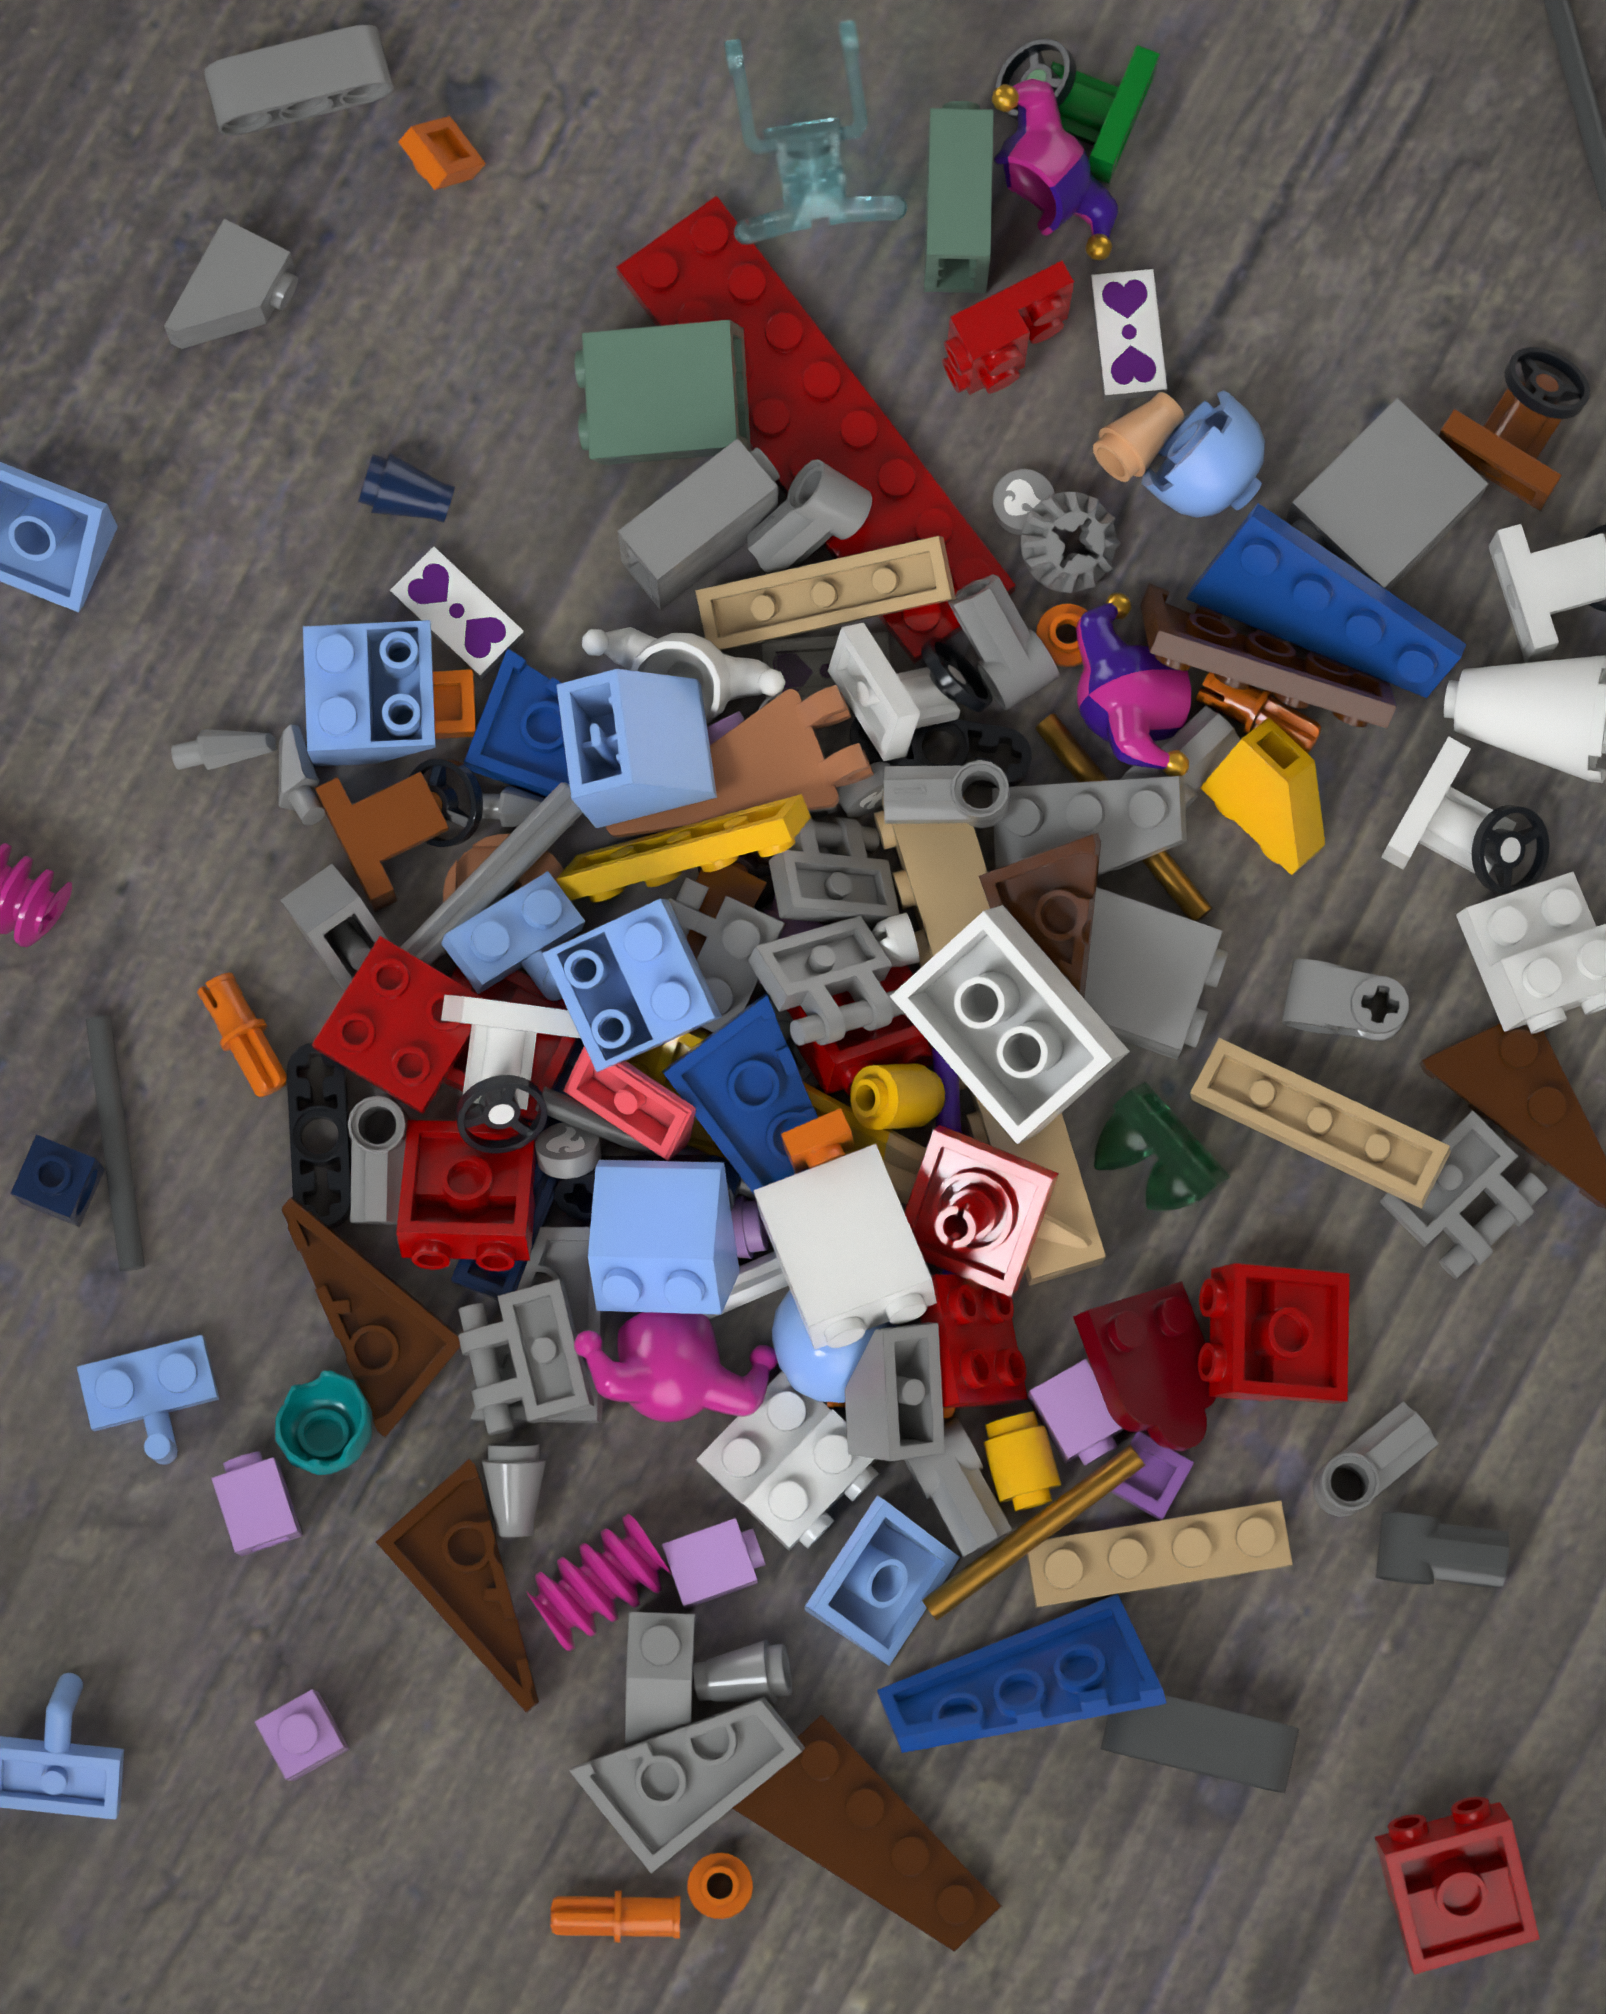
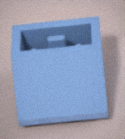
M430 620L303 626L307 752L314 767L378 764L436 748Z
M614 669L556 685L571 799L595 828L717 798L702 688L697 679Z
M660 898L542 953L596 1072L640 1055L722 1018L675 912L667 899Z

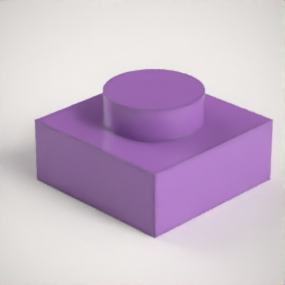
M1136 1432L1129 1445L1133 1447L1146 1466L1113 1489L1111 1493L1153 1517L1162 1520L1194 1462L1171 1449L1159 1446L1147 1435Z

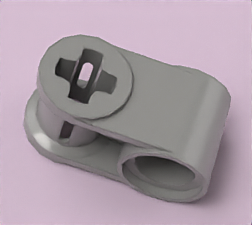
M1295 959L1292 964L1281 1023L1307 1032L1340 1034L1371 1041H1384L1393 1037L1402 1028L1409 1011V998L1405 988L1399 982L1387 976L1353 971L1323 961ZM1375 995L1385 996L1386 1007L1396 1010V1013H1387L1383 1023L1371 1021V1010L1361 1007V1004H1371Z

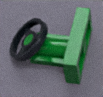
M1037 39L1021 46L1007 59L999 72L995 89L1002 84L1009 85L1015 70L1023 61L1030 57V68L1023 74L1020 82L1033 78L1050 83L1055 93L1063 129L1076 139L1094 146L1089 159L1091 174L1096 179L1110 184L1155 77L1160 54L1136 45L1120 86L1117 87L1076 71V63L1072 54L1058 41L1053 39ZM1054 50L1060 52L1064 59V65L1053 62L1051 67L1045 65L1041 51ZM1016 106L1006 113L1018 121V107Z

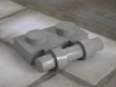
M835 817L828 823L813 821L810 818L794 838L795 844L786 851L774 855L769 860L779 917L781 919L836 923L861 915L868 927H875L878 922L888 917L899 915L889 860L867 858L866 852H874L878 848L880 841L879 832L874 827L860 826L856 819ZM818 847L827 848L831 854L819 853Z
M686 877L676 900L669 898V902L686 937L690 929L707 937L696 961L722 1015V1018L702 1027L715 1032L749 1006L760 980L749 965L748 960L755 946L780 939L786 923L729 896L725 897L715 919L699 911L709 887Z
M861 915L755 946L748 960L749 965L779 1012L800 1005L805 1011L807 1017L794 1020L790 1024L791 1037L797 1045H804L814 1041L820 1045L830 1044L841 1040L847 1031L860 1027L868 1031L888 1026L892 1022L893 1017L905 1014L890 997L896 990L885 992L879 981L885 980L892 967V963ZM848 991L855 1002L838 1007L832 996Z
M1474 1111L1464 1118L1441 1141L1450 1146L1451 1153L1422 1209L1390 1193H1387L1380 1200V1203L1424 1248L1442 1230L1453 1240L1455 1246L1439 1260V1263L1455 1279H1458L1473 1263L1480 1266L1493 1254L1491 1246L1513 1224L1521 1226L1534 1214L1532 1206L1548 1191L1541 1180L1532 1173H1528L1515 1187L1501 1175L1518 1155ZM1484 1191L1494 1201L1496 1206L1472 1227L1460 1213Z
M557 1279L497 1296L503 1318L502 1322L488 1325L483 1303L472 1304L458 1309L464 1333L458 1335L463 1356H470L477 1389L472 1391L476 1412H483L488 1435L500 1434L513 1429L508 1405L520 1400L523 1401L527 1421L533 1424L595 1407L583 1357L578 1355L574 1349L577 1332L565 1283L562 1280ZM509 1344L517 1377L502 1381L494 1349Z

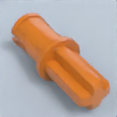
M1211 672L1208 673L1202 684L1205 688H1201L1196 697V701L1201 704L1205 703L1245 725L1243 732L1246 734L1268 717L1271 718L1307 754L1312 750L1320 736L1321 725L1319 722L1273 698V692L1267 690L1262 692L1251 685L1246 690L1236 689L1220 682L1214 676V673Z
M230 972L224 973L205 983L206 986L200 987L197 994L217 1025L222 1036L219 1044L223 1051H232L251 1088L258 1097L271 1095L286 1085L287 1074L263 1033L268 1026L264 1019L256 1018L253 1010H251L244 998L234 974Z
M615 1890V1897L557 1896L553 1898L551 1903L550 1926L552 1933L555 1935L614 1936V1943H621V1936L673 1937L680 1939L681 1896H674V1898L622 1897V1890Z

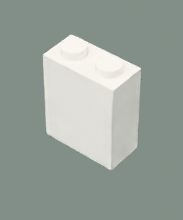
M876 1144L754 1190L760 1216L814 1350L826 1345L831 1348L850 1345L862 1338L865 1330L889 1321L892 1324L910 1322L920 1317L927 1310L928 1306L937 1303L932 1278Z

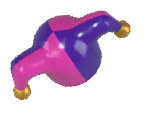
M1033 78L1022 81L1014 86L1002 84L993 91L992 103L995 108L1002 112H1009L1016 106L1018 107V129L1015 134L1003 142L1001 150L993 158L997 165L1003 164L1007 188L1032 203L1042 212L1043 215L1037 223L1041 234L1048 236L1064 224L1072 215L1080 217L1091 228L1092 236L1089 237L1085 246L1086 253L1095 260L1108 258L1112 250L1109 236L1118 214V205L1108 190L1091 174L1090 162L1083 146L1073 135L1063 129L1052 86L1048 82Z
M1112 593L1105 601V604L1085 612L1077 622V641L1084 666L1077 685L1079 713L1091 731L1110 743L1113 754L1119 761L1129 765L1162 769L1169 777H1182L1189 769V759L1179 750L1170 752L1162 750L1155 744V741L1172 738L1185 725L1191 707L1192 688L1188 671L1173 669L1162 664L1156 659L1155 654L1150 653L1149 646L1127 645L1119 638L1114 631L1112 622L1114 619H1125L1131 611V603L1125 594Z

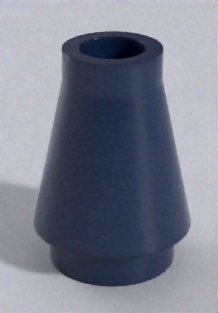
M389 453L388 459L373 454L358 502L372 506L371 513L427 518L444 523L455 487L442 483Z

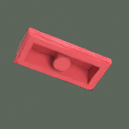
M585 1046L583 1047L563 1092L667 1161L687 1146L692 1134L696 1107L626 1061L596 1072Z

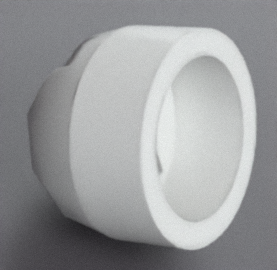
M907 913L888 917L875 925L871 932L889 958L892 967H902L920 961L914 930Z

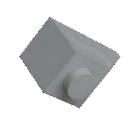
M223 219L164 325L170 343L180 349H185L267 324L274 309L284 310L296 290L298 277L294 275L296 269L291 252Z
M330 864L280 900L344 992L378 937L382 936L387 939L361 898L333 864Z
M928 1322L875 1329L845 1388L849 1455L884 1461H897L945 1454L938 1323Z
M629 1612L626 1667V1747L691 1724L696 1628L695 1614Z

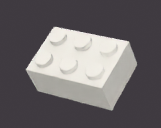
M1003 905L983 911L890 996L1017 1144L1036 1136L1130 1052Z

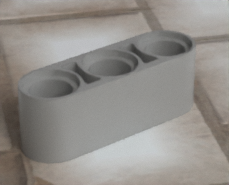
M372 25L346 27L230 56L210 64L204 70L218 131L225 135L251 133L370 103L387 96L393 90V83L379 29Z

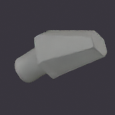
M290 724L282 732L279 740L278 805L281 808L296 811L304 825H313L318 823L325 815V810L315 795V788L320 780L315 773L299 726Z
M205 729L200 731L197 740L173 745L171 754L173 763L178 770L203 764L207 770L273 752L277 750L275 738L270 733Z
M509 786L501 794L482 793V818L499 819L502 827H518L545 798Z

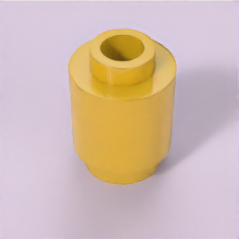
M922 1064L870 1065L860 1070L855 1076L850 1091V1102L856 1119L868 1129L915 1128L928 1124L939 1115L945 1102V1089L940 1077Z
M1035 1412L1022 1413L986 1424L985 1428L989 1440L983 1442L999 1502L1012 1501L1015 1512L1052 1502L1050 1490L1060 1487L1062 1484L1046 1426L1038 1425Z

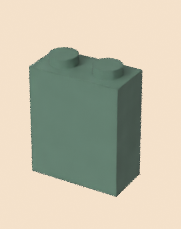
M952 101L945 103L942 108H930L927 143L924 292L986 293L991 255L993 110L980 109L978 104L969 101Z
M731 320L582 333L583 350L576 351L575 374L579 387L585 388L587 413L579 415L578 431L582 449L584 451L589 450V459L603 465L708 457L715 456L737 438L751 452L743 327Z

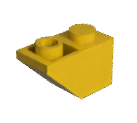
M1268 717L1237 743L1200 789L1214 801L1216 808L1221 814L1235 821L1260 845L1262 852L1271 861L1280 864L1289 874L1293 875L1325 846L1315 760Z

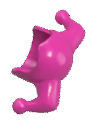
M642 1312L632 1317L618 1330L619 1362L611 1360L601 1350V1336L594 1331H583L578 1334L574 1341L575 1352L586 1358L595 1388L600 1395L613 1401L628 1402L642 1415L661 1422L687 1420L700 1413L703 1409L740 1417L752 1415L763 1403L769 1380V1371L778 1363L774 1348L768 1345H759L749 1355L752 1367L744 1377L725 1369L720 1363L713 1326L708 1317L703 1314Z

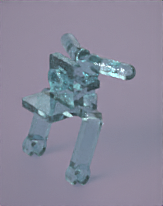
M855 20L839 22L838 24L853 117V125L842 127L839 118H828L767 128L763 130L764 140H759L755 134L740 39L724 41L729 76L732 75L743 145L754 156L776 153L784 206L782 209L739 221L734 228V236L739 243L748 245L793 231L812 228L811 219L828 217L829 224L835 225L847 222L893 221L905 216L907 203L904 198L898 195L846 197V180L841 165L840 143L859 139L868 124L857 57L859 55V43Z

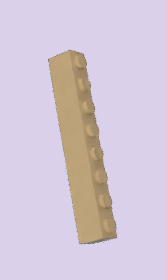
M883 791V811L874 813V819L884 850L895 847L902 870L892 873L893 882L902 909L910 907L914 909L920 928L919 931L914 932L920 958L918 964L922 968L983 911L990 909L979 879L980 875L988 872L973 826L967 823L885 824ZM959 1077L960 1090L968 1088ZM969 1089L975 1112L966 1114L971 1138L1059 1173L1045 1213L1088 1236L1093 1242L1087 1248L1078 1249L1036 1237L1024 1271L1028 1285L1031 1286L1102 1265L1106 1255L1062 1113L1036 1136L1017 1144Z

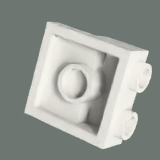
M1574 872L1466 907L1456 914L1504 1032L1526 1024L1531 1034L1541 1032L1566 1021L1567 1018L1564 1011L1578 1006H1582L1585 1015L1606 1009V924L1596 927Z
M783 1371L768 1384L763 1403L758 1410L749 1416H738L696 1459V1462L788 1551L799 1541L807 1549L811 1547L834 1522L826 1512L844 1494L852 1502L855 1501L879 1475L872 1467L877 1459L848 1454L846 1421L833 1409H829L822 1401H816L797 1392L788 1382Z

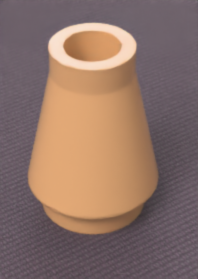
M1157 393L1147 403L1100 429L1099 440L1093 445L1096 459L1112 477L1119 481L1127 482L1133 476H1143L1174 429L1184 421L1185 417L1181 407L1166 393Z

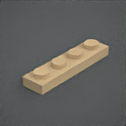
M942 536L695 590L705 639L711 641L720 651L956 599L944 538Z
M1221 1038L1216 1042L1190 1092L1191 1100L1421 1209L1451 1153L1449 1145Z
M1281 1501L1046 1539L1027 1554L1036 1608L1293 1565Z

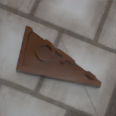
M1098 833L979 876L990 909L1003 905L1084 999L1101 840Z
M1500 1023L1431 1055L1419 1063L1423 1072L1431 1079H1438L1468 1102V1107L1483 1119L1491 1120L1514 1143L1544 1166L1548 1164L1580 1189L1579 1193L1597 1207L1606 1209V1156L1544 1031L1531 1034L1526 1024L1504 1032Z
M290 1197L281 1209L288 1223L289 1233L297 1251H300L315 1284L316 1294L336 1338L339 1339L346 1354V1361L354 1379H357L362 1393L371 1407L374 1425L382 1436L387 1437L461 1347L458 1338L459 1334L294 1197Z
M469 1458L383 1534L376 1543L523 1710L528 1713L539 1703L478 1469Z

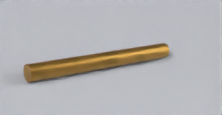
M1055 713L1046 717L1035 727V730L1078 782L1109 781ZM1166 850L1142 860L1190 920L1198 922L1213 909Z
M1131 1445L1127 1446L922 1599L924 1605L938 1621L1146 1465Z

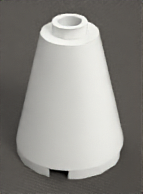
M1606 655L1463 669L1459 681L1449 680L1444 701V718L1454 719V730L1457 733L1584 780L1603 783L1606 778V769L1596 768L1598 757H1601L1602 753L1606 754Z

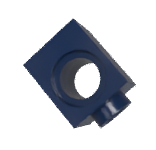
M36 1134L10 1194L23 1205L80 1228L105 1168L96 1158Z

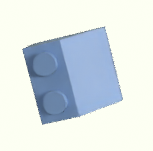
M598 1161L595 1170L588 1261L597 1311L722 1314L740 1273L724 1162Z

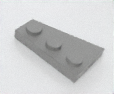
M1172 776L1009 787L1011 796L1009 811L1002 821L994 825L995 869L1095 833L1099 834L1101 840L1098 876L1111 870L1121 869L1187 842L1184 778ZM992 788L993 804L999 796L998 788Z
M540 1227L531 1251L530 1261L526 1264L517 1290L557 1279L562 1280L565 1283L577 1336L583 1331L598 1333L602 1340L601 1350L604 1352L606 1311L596 1310L588 1261L590 1227ZM509 1344L498 1347L495 1350L501 1380L505 1381L516 1378ZM583 1357L595 1407L541 1422L602 1423L603 1396L595 1388L585 1357ZM522 1400L508 1405L511 1422H528ZM474 1407L470 1419L485 1422L483 1412H476Z
M762 1697L577 1765L570 1769L569 1772L649 1872L652 1873L794 1759L805 1747L766 1698Z

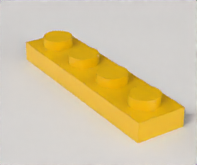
M802 794L576 855L556 878V881L570 901L589 896L591 902L604 901L623 892L627 885L645 881L647 887H657L676 879L682 874L683 870L701 866L703 872H713L731 865L739 858V855L758 851L760 857L779 854L795 844L794 838L811 816Z

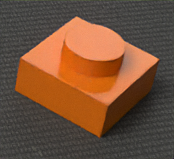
M451 116L411 126L398 141L413 161L417 172L428 181L434 190L472 180L486 164Z
M473 669L433 672L435 739L474 737L477 725Z
M841 1108L781 1133L785 1152L795 1174L845 1156V1152L855 1148L851 1129Z

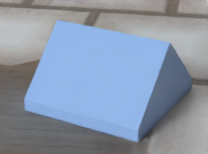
M0 462V582L79 612L84 606L118 527L108 505Z
M877 1496L806 1603L805 1611L890 1666L927 1609L922 1599L944 1583L960 1557L886 1500Z

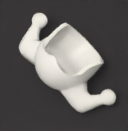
M628 627L604 632L600 629H590L582 637V647L588 655L601 656L604 653L614 663L621 665L627 670L697 679L702 688L707 724L711 723L724 711L728 701L758 696L762 693L773 697L783 691L786 683L782 673L770 668L766 663L757 659L724 655L711 641L693 633H671L657 639Z

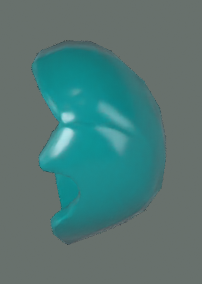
M324 1370L317 1379L311 1382L293 1385L275 1417V1441L290 1464L317 1475L333 1474L356 1463L372 1438V1410L354 1380L333 1371Z

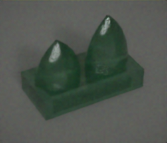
M1146 1082L1130 1089L1112 1106L1116 1111L1106 1122L1098 1139L1094 1167L1097 1170L1122 1169L1137 1164L1155 1153L1159 1159L1152 1167L1145 1192L1146 1207L1149 1210L1170 1211L1187 1207L1214 1193L1231 1177Z

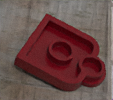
M1182 1281L1088 1309L1073 1316L1108 1412L1120 1427L1131 1432L1147 1430L1150 1437L1159 1446L1177 1451L1188 1450L1203 1440L1207 1430L1205 1409L1214 1403L1216 1397H1209V1382L1203 1381L1199 1376L1198 1357L1202 1346L1205 1344V1340Z

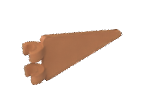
M837 685L822 689L802 701L801 696L796 690L788 689L710 745L717 798L608 825L606 829L610 835L617 838L667 831L800 794L804 798L808 811L830 808L839 802V793L836 787L860 782L873 776L874 773L866 752L862 750L860 743L845 747L826 759L823 755L814 729L829 727L851 718L844 696L839 691Z

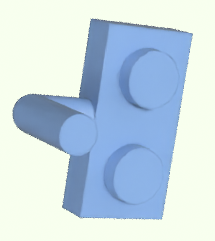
M549 871L446 933L441 944L477 994H480L523 967L548 1000L558 1001L562 999V996L542 953L556 947L580 932L585 920Z
M203 1335L77 1366L91 1429L98 1431L143 1419L148 1436L144 1444V1450L150 1458L162 1465L172 1463L178 1453L169 1412L220 1400L206 1340Z
M65 1673L58 1679L46 1708L44 1741L0 1736V1808L117 1819L121 1808L124 1749L71 1744L72 1714L83 1689V1682L78 1675Z

